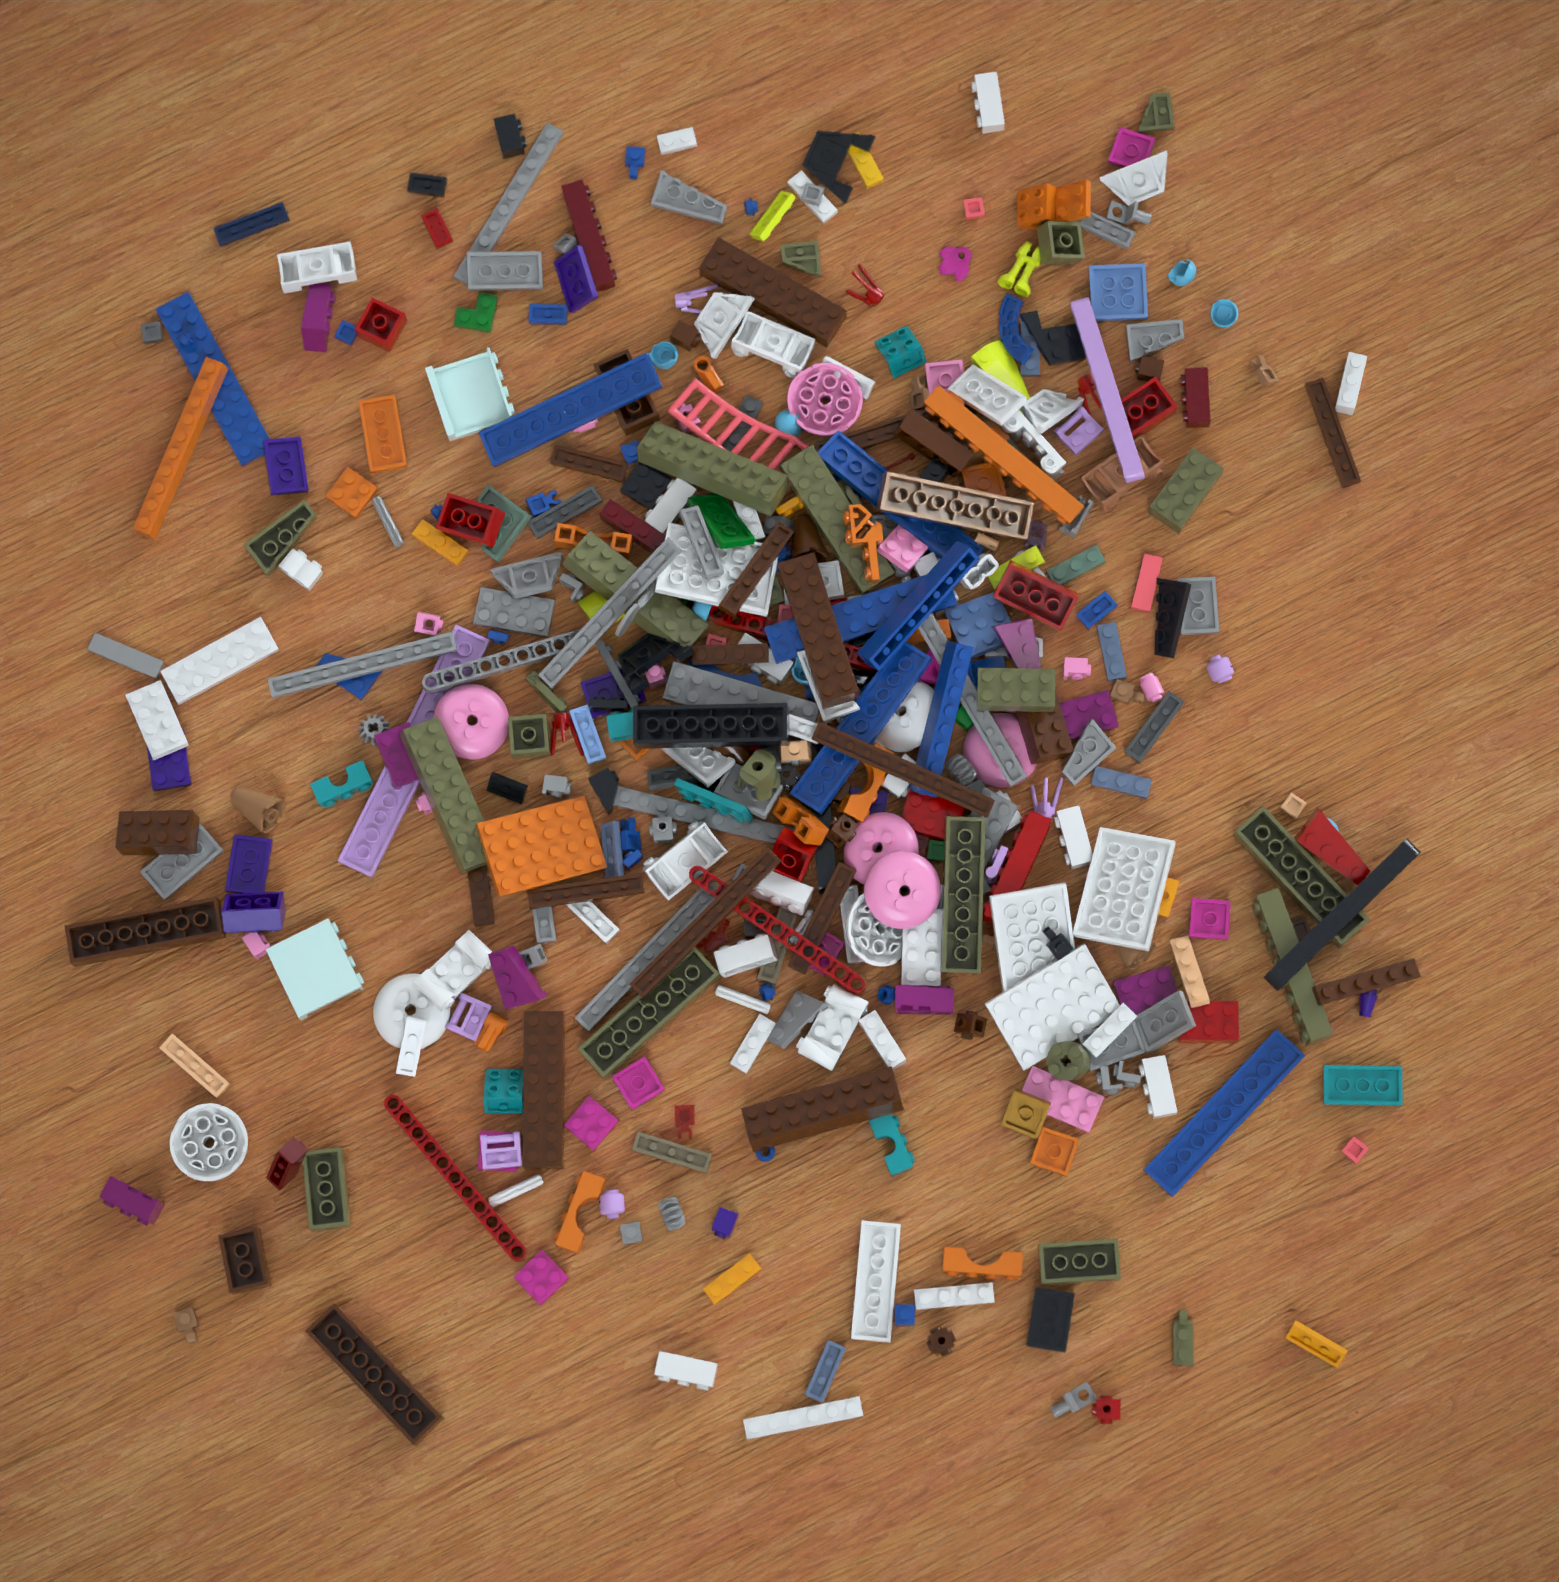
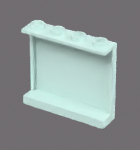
M489 347L487 348L488 352L436 369H433L432 366L425 368L449 441L483 431L515 414L512 403L508 404L507 397H510L507 387H503L501 380H504L501 369L497 370L495 363H498L495 352L491 353Z
M329 919L266 949L300 1020L307 1018L308 1014L358 989L364 990L361 985L364 983V980L360 973L356 974L353 968L356 964L352 956L348 957L345 952L348 949L343 939H339L337 933L340 931L336 923H331Z

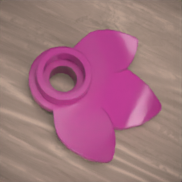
M946 247L942 249L939 255L944 260L940 264L939 273L941 275L954 273L956 280L961 282L969 273L968 263L972 259L970 250L966 247H959L957 249ZM961 253H965L964 259H959Z

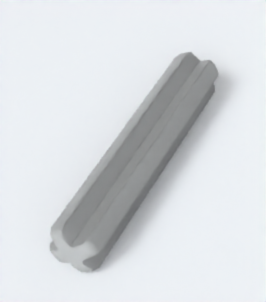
M380 496L373 498L372 503L396 548L404 544L403 539Z

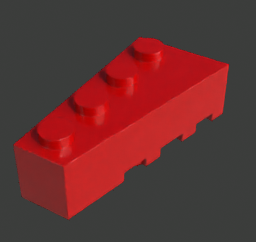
M1317 807L1294 839L1356 885H1359L1370 873V869Z

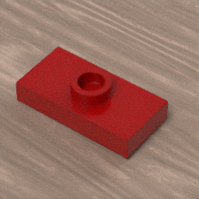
M438 208L421 215L436 249L453 242Z

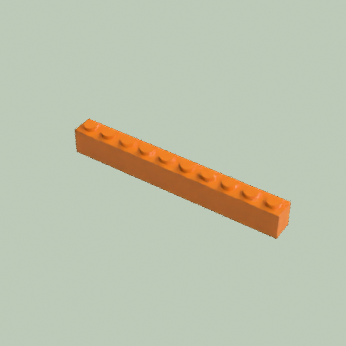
M208 357L204 360L133 526V529L138 534L156 540L228 371V368L222 362Z
M938 385L924 401V410L931 416L935 414L940 418L939 422L945 428H952L955 431L953 434L960 440L965 439L969 442L968 446L974 452H981L984 455L982 458L989 464L994 463L998 467L997 470L1003 476H1010L1013 479L1012 483L1019 489L1023 487L1028 491L1026 494L1035 501L1037 499L1042 503L1041 507L1048 513L1052 511L1057 515L1056 519L1061 524L1065 525L1066 523L1070 525L1084 509V505L942 387Z

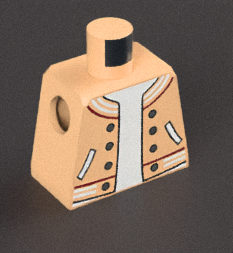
M807 740L789 741V746H777L781 767L807 766L813 761V748Z

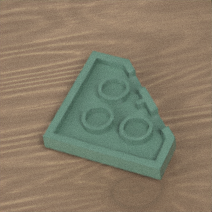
M488 484L478 497L477 502L496 507L505 512V516L494 547L490 548L482 545V550L494 560L500 562L532 516Z

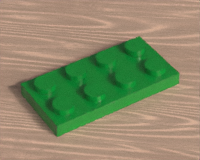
M716 493L688 497V506H699L709 534L720 549L754 544L755 537L725 497Z

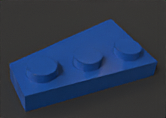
M325 653L316 666L346 658ZM383 671L336 682V684L362 701Z

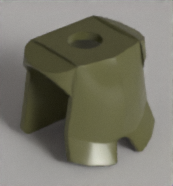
M762 749L756 750L740 769L738 789H741L746 782L757 787L756 797L758 801L772 798V789L774 787L779 789L781 782L780 774L776 768L775 757L770 752ZM760 763L763 764L762 770L755 771Z

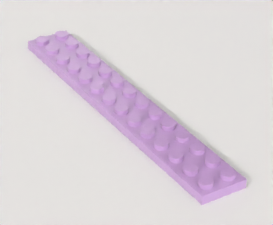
M455 625L453 634L458 651L441 655L432 672L483 658L491 641L459 625ZM466 668L462 671V674L469 677L473 672L471 669ZM446 674L444 676V680L447 682H452L454 680V676L452 674ZM428 679L426 686L434 687L436 682L433 679ZM455 687L435 693H427L423 689L407 723L410 722L411 726L432 719L439 700L445 693ZM385 766L338 862L373 878L420 781L418 780L395 789Z

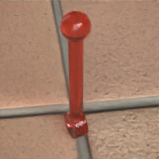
M909 453L907 457L884 468L889 470L907 460H913L915 454Z

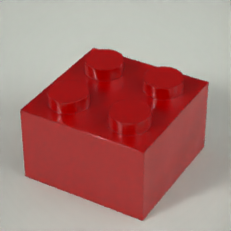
M371 298L354 330L357 337L390 352L403 330L407 318L405 313Z
M784 827L777 837L772 850L782 862L773 872L801 883L809 871L818 845L804 844L794 834V831Z

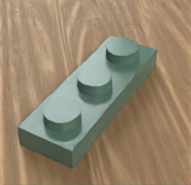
M1097 545L1047 570L1046 574L1050 580L1064 585L1104 564L1105 559Z

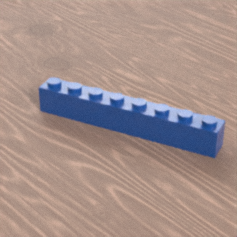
M956 541L863 645L857 654L866 665L880 671L976 564L979 557L969 546Z
M951 641L946 642L916 765L939 775L942 774L973 651L971 646ZM913 784L910 785L909 790L936 797L933 793Z

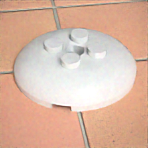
M917 681L877 737L886 749L895 752H908L921 745L934 690L923 681ZM906 710V713L903 716L899 715V713Z
M863 893L852 904L847 915L846 935L853 952L867 964L879 967L895 964L902 957V929L892 928L878 921L868 909Z
M404 974L393 978L382 987L375 999L373 1008L375 1026L383 1039L401 1049L407 1017L426 1020L421 1049L439 1040L446 1031V1024L450 1021V1007L440 1012L425 994L413 986L414 981L421 974ZM414 1006L416 1008L415 1014L407 1015L406 1010Z
M213 1103L197 1105L183 1113L177 1120L170 1136V1151L175 1164L187 1176L199 1181H217L231 1175L243 1162L248 1148L247 1131L240 1117L229 1108ZM213 1138L215 1140L214 1145L211 1148H206V1141Z

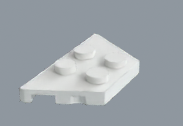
M1166 150L1102 176L1099 179L1128 206L1135 201H1143L1164 192L1168 152Z
M713 293L694 323L712 358L716 359L755 298L736 294Z
M1043 389L1028 399L1021 407V411L1036 430L1042 434L1083 405L1084 398L1078 397L1077 400L1066 398L1067 394Z

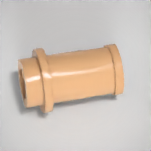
M981 532L978 533L975 539L978 545H982L994 552L1000 542Z

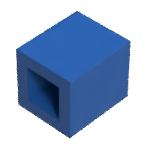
M895 1304V1326H915V1304Z

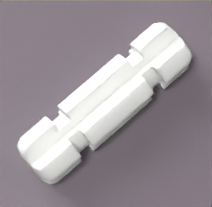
M808 910L806 912L805 918H802L795 929L797 933L803 936L814 911ZM792 936L790 938V942L796 945L798 943V938L796 936Z

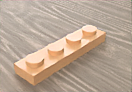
M1189 936L1170 940V946L1190 1007L1194 1008L1210 1004Z
M171 1034L161 1045L160 1049L217 1099L230 1086L228 1081L174 1034Z

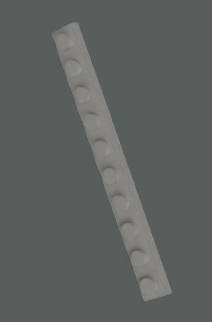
M549 123L545 125L468 252L493 251L563 136L562 130ZM465 256L453 277L468 286L467 258Z
M667 537L538 675L553 688L683 550Z
M931 613L918 629L941 666L948 639L933 613ZM967 673L960 701L1010 787L1028 776L990 711H977V689Z
M452 631L268 679L271 696L274 699L457 652L458 650Z
M618 786L613 804L616 807L654 816L667 814L668 817H672V820L691 824L696 820L698 822L703 821L709 829L774 845L777 837L786 827L757 819H752L750 823L745 821L739 823L733 819V816L729 814L723 816L717 813L715 809H706L702 806ZM786 827L792 831H795L794 828Z
M711 883L709 889L716 891L718 887ZM700 888L575 1019L590 1032L632 989L629 984L715 898Z

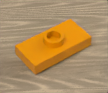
M1167 877L1158 916L1169 917L1180 881Z

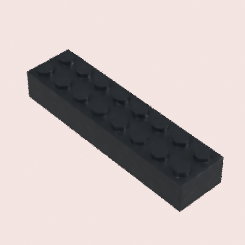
M787 703L633 706V745L636 749L789 746V706Z

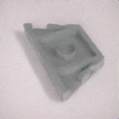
M558 552L490 570L492 576L515 599L553 590L563 557L562 553Z

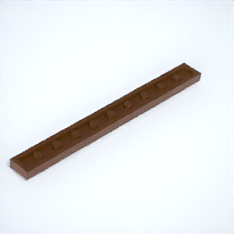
M967 404L964 405L973 414L980 413ZM924 409L919 410L929 422L934 421L938 425H942L939 422L940 419L935 414L931 416ZM905 415L844 435L862 450L898 438L893 432ZM830 439L814 443L815 450L818 452Z
M820 721L811 738L816 742L986 818L989 817L996 801Z
M767 847L629 985L644 999L782 861Z

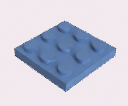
M1145 264L1089 266L1090 302L1096 321L1148 319Z
M994 592L944 610V615L946 619H949V625L957 643L973 647L971 659L1002 648L991 626L1011 622L1002 601L993 598Z

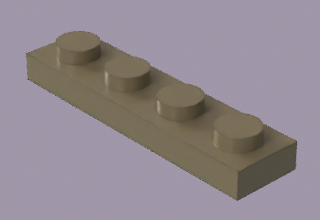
M779 907L776 918L791 929H794L798 914ZM776 925L772 929V933L775 935L782 932V926ZM773 939L778 961L762 965L757 980L776 985L787 948Z
M637 1132L632 1148L634 1152L707 1174L712 1154L642 1132Z

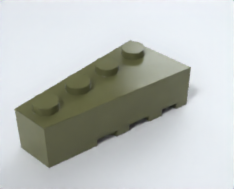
M304 499L243 545L266 576L269 577L314 523L317 516Z

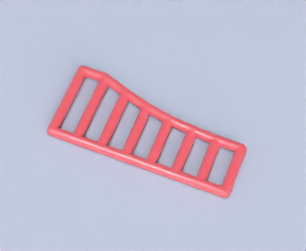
M697 379L692 380L668 409V412L703 441L723 449L725 448L721 445L741 421L751 425L752 427L731 450L732 453L737 455L758 430L770 434L749 458L755 462L758 461L777 437L787 440L788 443L767 466L774 470L795 445L802 451L809 447L798 437L784 433L742 413ZM695 389H698L704 396L685 417L678 411V408ZM712 400L720 407L700 429L692 421L707 403ZM725 411L735 416L716 440L706 434Z

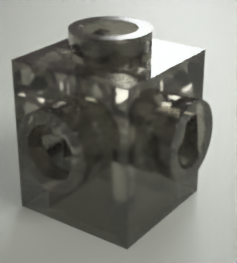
M782 763V771L779 772L780 785L783 786V792L792 791L799 781L800 771H796V765L792 766L791 763ZM790 774L789 778L783 777V775Z

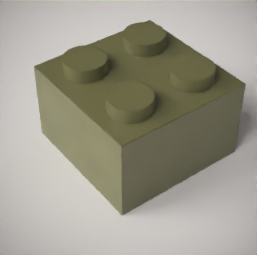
M1047 221L1037 228L1041 264L1074 265L1085 258L1080 222Z
M546 714L508 717L510 749L513 759L551 756L549 726Z

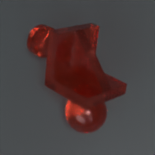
M724 918L719 923L717 932L711 931L708 938L706 939L705 937L696 947H704V951L709 953L710 950L728 943L729 937L724 935L726 926H729L730 921Z

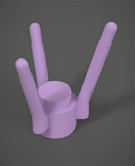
M718 285L675 294L676 309L681 308L682 312L700 314L702 310L688 308V306L692 305L691 299L707 296L705 291L716 289Z
M1047 777L1044 778L1043 802H1039V806L1034 785L1030 786L1034 812L1052 819V815H1055V807L1063 782L1062 777L1059 779L1052 806L1051 803L1047 802Z

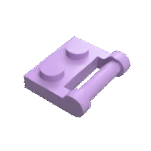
M1082 406L1076 409L1077 412L1063 425L1053 430V433L1075 456L1104 431ZM1082 417L1085 422L1067 437L1064 433Z
M1001 845L1000 850H995L991 859L993 865L986 869L985 880L988 885H993L996 882L998 872L1005 862L1009 848Z
M461 993L459 996L460 1001L445 1028L476 1041L483 1029L487 1016L492 1010V1006ZM470 1003V1009L461 1028L456 1025L466 1004Z
M520 1131L506 1135H480L483 1170L523 1166ZM514 1142V1147L488 1149V1144Z

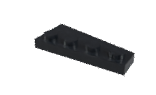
M1157 578L1159 592L1156 593V602H1158L1156 620L1158 621L1157 630H1155L1154 655L1174 659L1191 584Z

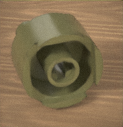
M1063 1041L1054 1044L1047 1055L1049 1073L1060 1080L1076 1081L1089 1071L1091 1065L1089 1053L1084 1046L1077 1042ZM1071 1059V1063H1066V1060Z

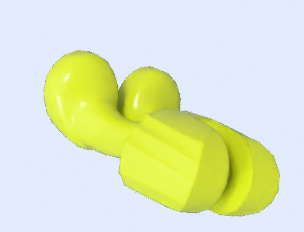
M1028 241L1015 254L1017 260L1012 269L1007 274L1001 275L997 281L1002 288L1011 289L1020 269L1025 264L1026 267L1014 287V291L1019 296L1025 298L1031 293L1030 286L1028 285L1030 275L1034 268L1041 264L1039 246L1036 247L1032 257L1028 256L1033 245Z

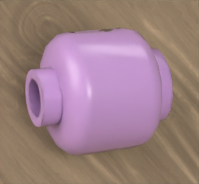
M1219 654L1209 659L1210 663L1207 664L1206 669L1213 682L1220 684L1232 678L1231 675L1234 673V669L1228 657H1221Z
M619 1190L603 1191V1194L599 1196L600 1213L607 1215V1219L619 1218V1214L625 1211L624 1195L619 1193Z

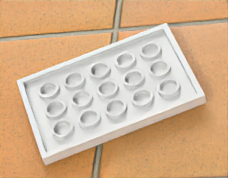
M668 523L665 540L669 537L683 551L657 577L655 592L719 606L763 543L754 542L753 545L720 549L711 537L723 566L724 574L705 579L685 526ZM778 557L739 611L767 617Z
M1100 827L1072 933L1073 937L1149 951L1176 842Z
M1066 883L989 896L1002 992L1057 960L1046 946L1050 942L1042 932L1046 927L1049 926L1056 935L1062 933L1075 949Z
M1084 943L1073 949L1059 961H1053L984 1003L1022 1070H1026L1047 1057L1054 1044L1075 1040L1078 1038V1034L1089 1031L1103 1023L1120 1007Z

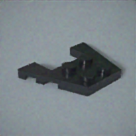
M817 131L802 165L842 202L847 204L853 188L837 181V176L850 147L855 146L870 152L876 137L874 135Z
M1038 311L1025 312L1019 315L1022 322L1024 321L1029 334L1037 342V347L1049 366L1086 359L1076 323L1042 329Z
M647 633L620 652L618 658L633 695H636L648 686L646 680L640 676L641 674L646 673L652 666L661 662L669 654L681 663L692 655L694 651L691 646L686 645L684 647L678 642L674 641L671 643L666 638Z

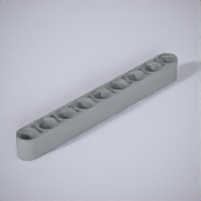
M579 630L428 673L423 677L422 688L427 693H435L554 658L561 650L555 649L553 644L561 642L565 647ZM538 647H543L546 653L544 655H538L535 652V649ZM523 652L527 654L528 658L521 661L517 658V655ZM501 658H507L509 660V664L507 666L500 665L499 660ZM483 663H488L491 669L483 671L480 666ZM466 668L471 669L473 672L469 677L462 674V671ZM446 674H452L454 676V680L452 682H447L444 680V676ZM428 679H433L436 685L428 687L425 682Z

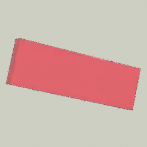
M1144 553L1131 609L1150 613L1162 557Z

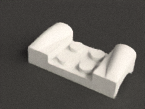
M351 241L277 254L283 293L301 291L302 286L338 280L339 284L357 281Z
M747 311L737 334L732 339L731 349L739 357L748 356L751 352L783 366V371L787 377L795 378L798 373L803 371L815 347L816 339Z
M1017 410L1002 425L1003 432L1009 434L1015 441L1022 437L1023 443L1028 448L1031 447L1035 451L1034 454L1037 459L1041 461V470L1056 481L1065 473L1062 468L1066 461L1025 416Z
M696 820L688 826L689 830L684 838L659 858L650 857L643 863L644 867L642 870L668 901L692 882L689 877V871L692 867L701 866L707 870L728 852L703 821L698 822ZM697 871L694 874V879H696L703 872Z
M468 930L430 969L427 968L414 981L413 986L425 994L436 1008L442 1012L445 1008L448 1009L455 1002L454 999L486 969L492 968L488 954L492 953V951Z
M837 984L827 987L823 995L826 997L824 1003L827 1007L823 1011L820 1010L805 1039L801 1037L796 1046L799 1049L797 1053L833 1071L869 1003L867 1000Z

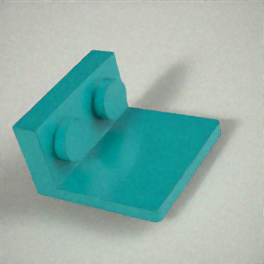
M908 326L900 328L874 342L885 358L893 378L927 363L921 344Z
M486 1069L483 1095L485 1114H523L524 1069Z

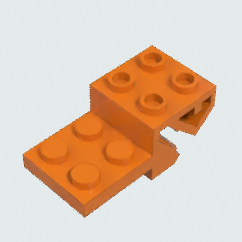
M1082 180L1059 187L1045 183L1018 190L1017 227L1037 230L1042 225V221L1045 220L1073 222L1089 218L1091 181Z
M861 504L849 505L843 513V523L847 525L845 542L846 544L849 543V548L864 547V550H862V559L866 561L864 578L868 580V585L876 584L880 579L876 546H880L883 542L882 525L879 522L873 524L869 520L872 514ZM868 525L870 530L867 531L865 536L862 539H860L868 529L867 527H865L863 531L859 534V536L856 538V535L861 531L863 526Z

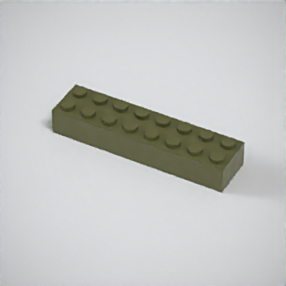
M656 421L637 447L638 462L769 516L773 514L789 490L788 475Z
M813 445L780 465V471L788 475L789 485L860 595H863L895 573L886 558L877 552L880 579L876 584L868 585V580L864 578V569L866 568V561L862 559L864 547L849 548V543L846 544L845 542L847 525L843 523V513L851 504ZM863 526V528L861 529V531L856 535V538H857V537L859 536V534L863 531V529L865 528V526ZM866 530V532L862 535L860 539H862L865 536L868 530Z
M591 531L569 553L563 564L565 568L607 601L638 569ZM645 590V591L635 600V602L624 612L625 615H626V613L628 612V610H629L635 603L638 602V600L642 597V595L646 592V590ZM656 592L633 619L637 625L649 634L666 638L671 643L674 641L678 642L684 647L686 645L694 646L709 626L708 623L674 596Z
M435 717L404 729L399 736L460 874L488 864L476 828V824L484 822V819L439 718Z
M1264 806L1234 832L1233 836L1316 925L1347 896ZM1361 910L1331 941L1338 949L1341 948L1370 919Z
M945 816L941 972L981 973L985 850L984 817Z
M1279 888L1256 895L1253 901L1254 905H1252L1254 915L1258 916L1260 920L1258 925L1261 934H1265L1267 941H1265L1268 952L1273 954V967L1299 943ZM1306 964L1282 989H1286L1287 995L1285 998L1287 1004L1293 1008L1294 1014H1292L1294 1023L1295 1025L1299 1024L1301 1030L1299 1032L1302 1043H1306V1046L1309 1047L1329 1040L1333 1032L1323 1005L1318 1006L1312 990L1315 984Z
M695 947L644 999L638 994L578 1048L579 1053L606 1080L720 979L719 972Z

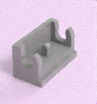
M1078 495L1076 499L1084 505V509L1070 525L1065 523V525L1061 524L1058 528V531L1073 539L1077 536L1094 503L1090 499L1087 501L1083 500L1081 495Z

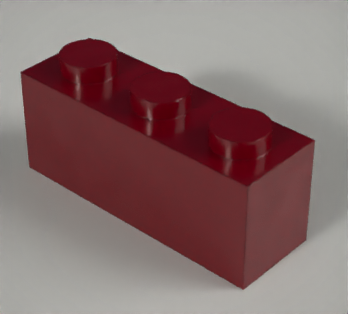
M1208 367L1185 368L1184 375H1181V386H1184L1185 390L1181 398L1182 404H1185L1186 409L1182 413L1183 422H1186V428L1209 427L1211 419Z
M293 1137L278 1150L266 1178L279 1191L296 1177L308 1151L305 1145Z

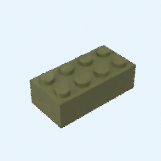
M1192 447L1152 502L1148 513L1180 534L1222 476L1224 468Z
M978 668L977 711L1054 712L1055 669Z
M341 1147L307 1151L303 1160L309 1230L316 1232L351 1227L344 1150Z
M1118 1239L1038 1245L1041 1286L1118 1281L1121 1279Z

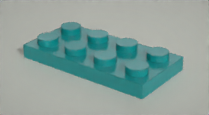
M679 778L675 781L674 785L678 789V793L683 795L682 798L689 802H693V800L698 801L700 806L706 809H710V807L717 809L716 812L723 816L729 814L739 823L744 821L751 822L753 816L745 806Z
M1323 1065V1105L1402 1106V1066Z

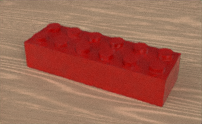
M1031 810L1029 815H1024L1020 824V829L1022 830L1021 832H1016L1012 844L1014 848L1013 850H1008L1004 862L1006 866H1001L997 875L998 884H993L989 896L1023 889L1050 829L1052 819ZM985 901L983 906V922L993 926L990 901Z

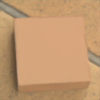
M1291 792L1280 809L1296 820L1307 803Z

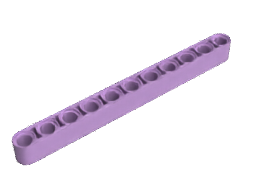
M1089 297L1070 302L1071 310L1125 482L1127 484L1144 479L1145 476Z

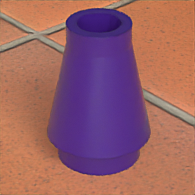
M1376 990L1359 995L1360 1016L1371 1017L1378 998Z

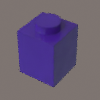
M720 1207L711 1228L715 1232L714 1235L725 1239L726 1236L730 1238L739 1215Z

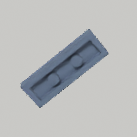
M1021 320V337L1026 344L1034 349L1025 365L1021 364V376L1039 377L1040 350L1034 337L1029 334L1026 324Z
M1116 622L1097 625L1107 681L1126 679L1127 675Z
M1096 766L1091 786L1147 799L1152 779Z
M619 821L601 824L603 855L607 866L605 868V877L624 876Z
M830 1340L827 1341L805 1396L821 1403L824 1402L846 1347Z

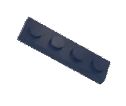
M283 202L213 229L219 245L222 247L288 222L290 219Z

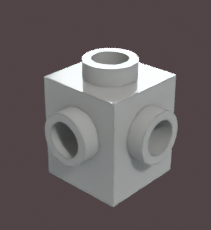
M667 814L657 815V818H652L653 824H649L650 835L654 837V843H674L673 834L677 833L676 822H673L672 817H668Z

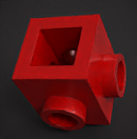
M1109 1395L1100 1396V1399H1096V1404H1092V1416H1096V1420H1100V1424H1112V1420L1120 1421L1121 1399H1112V1396ZM1103 1407H1108L1109 1413H1105Z

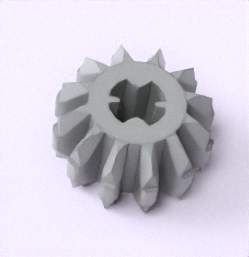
M377 713L373 714V718L366 715L367 721L362 719L360 721L364 726L358 727V730L361 732L359 734L360 738H365L364 742L366 744L371 741L372 746L376 744L374 735L390 729L388 728L389 722L384 721L385 717L381 715L378 718ZM376 727H377V729H378L377 732H376V731H373V732L371 731V728H376Z
M956 754L945 763L947 773L955 782L963 786L971 784L977 776L971 763L962 755Z
M668 1197L659 1202L658 1207L669 1231L680 1229L685 1225L686 1221L677 1198Z

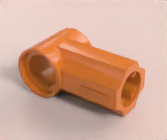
M705 356L698 357L694 362L695 373L708 389L717 393L724 387L723 382L712 367L710 360ZM705 363L708 367L705 370H700L698 365Z
M491 1011L474 1045L489 1053L498 1036H501L506 1029L509 1021Z

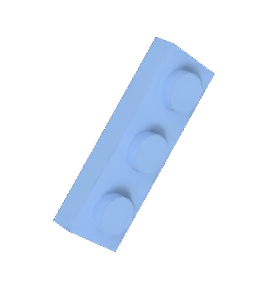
M588 705L570 710L588 765L606 759Z

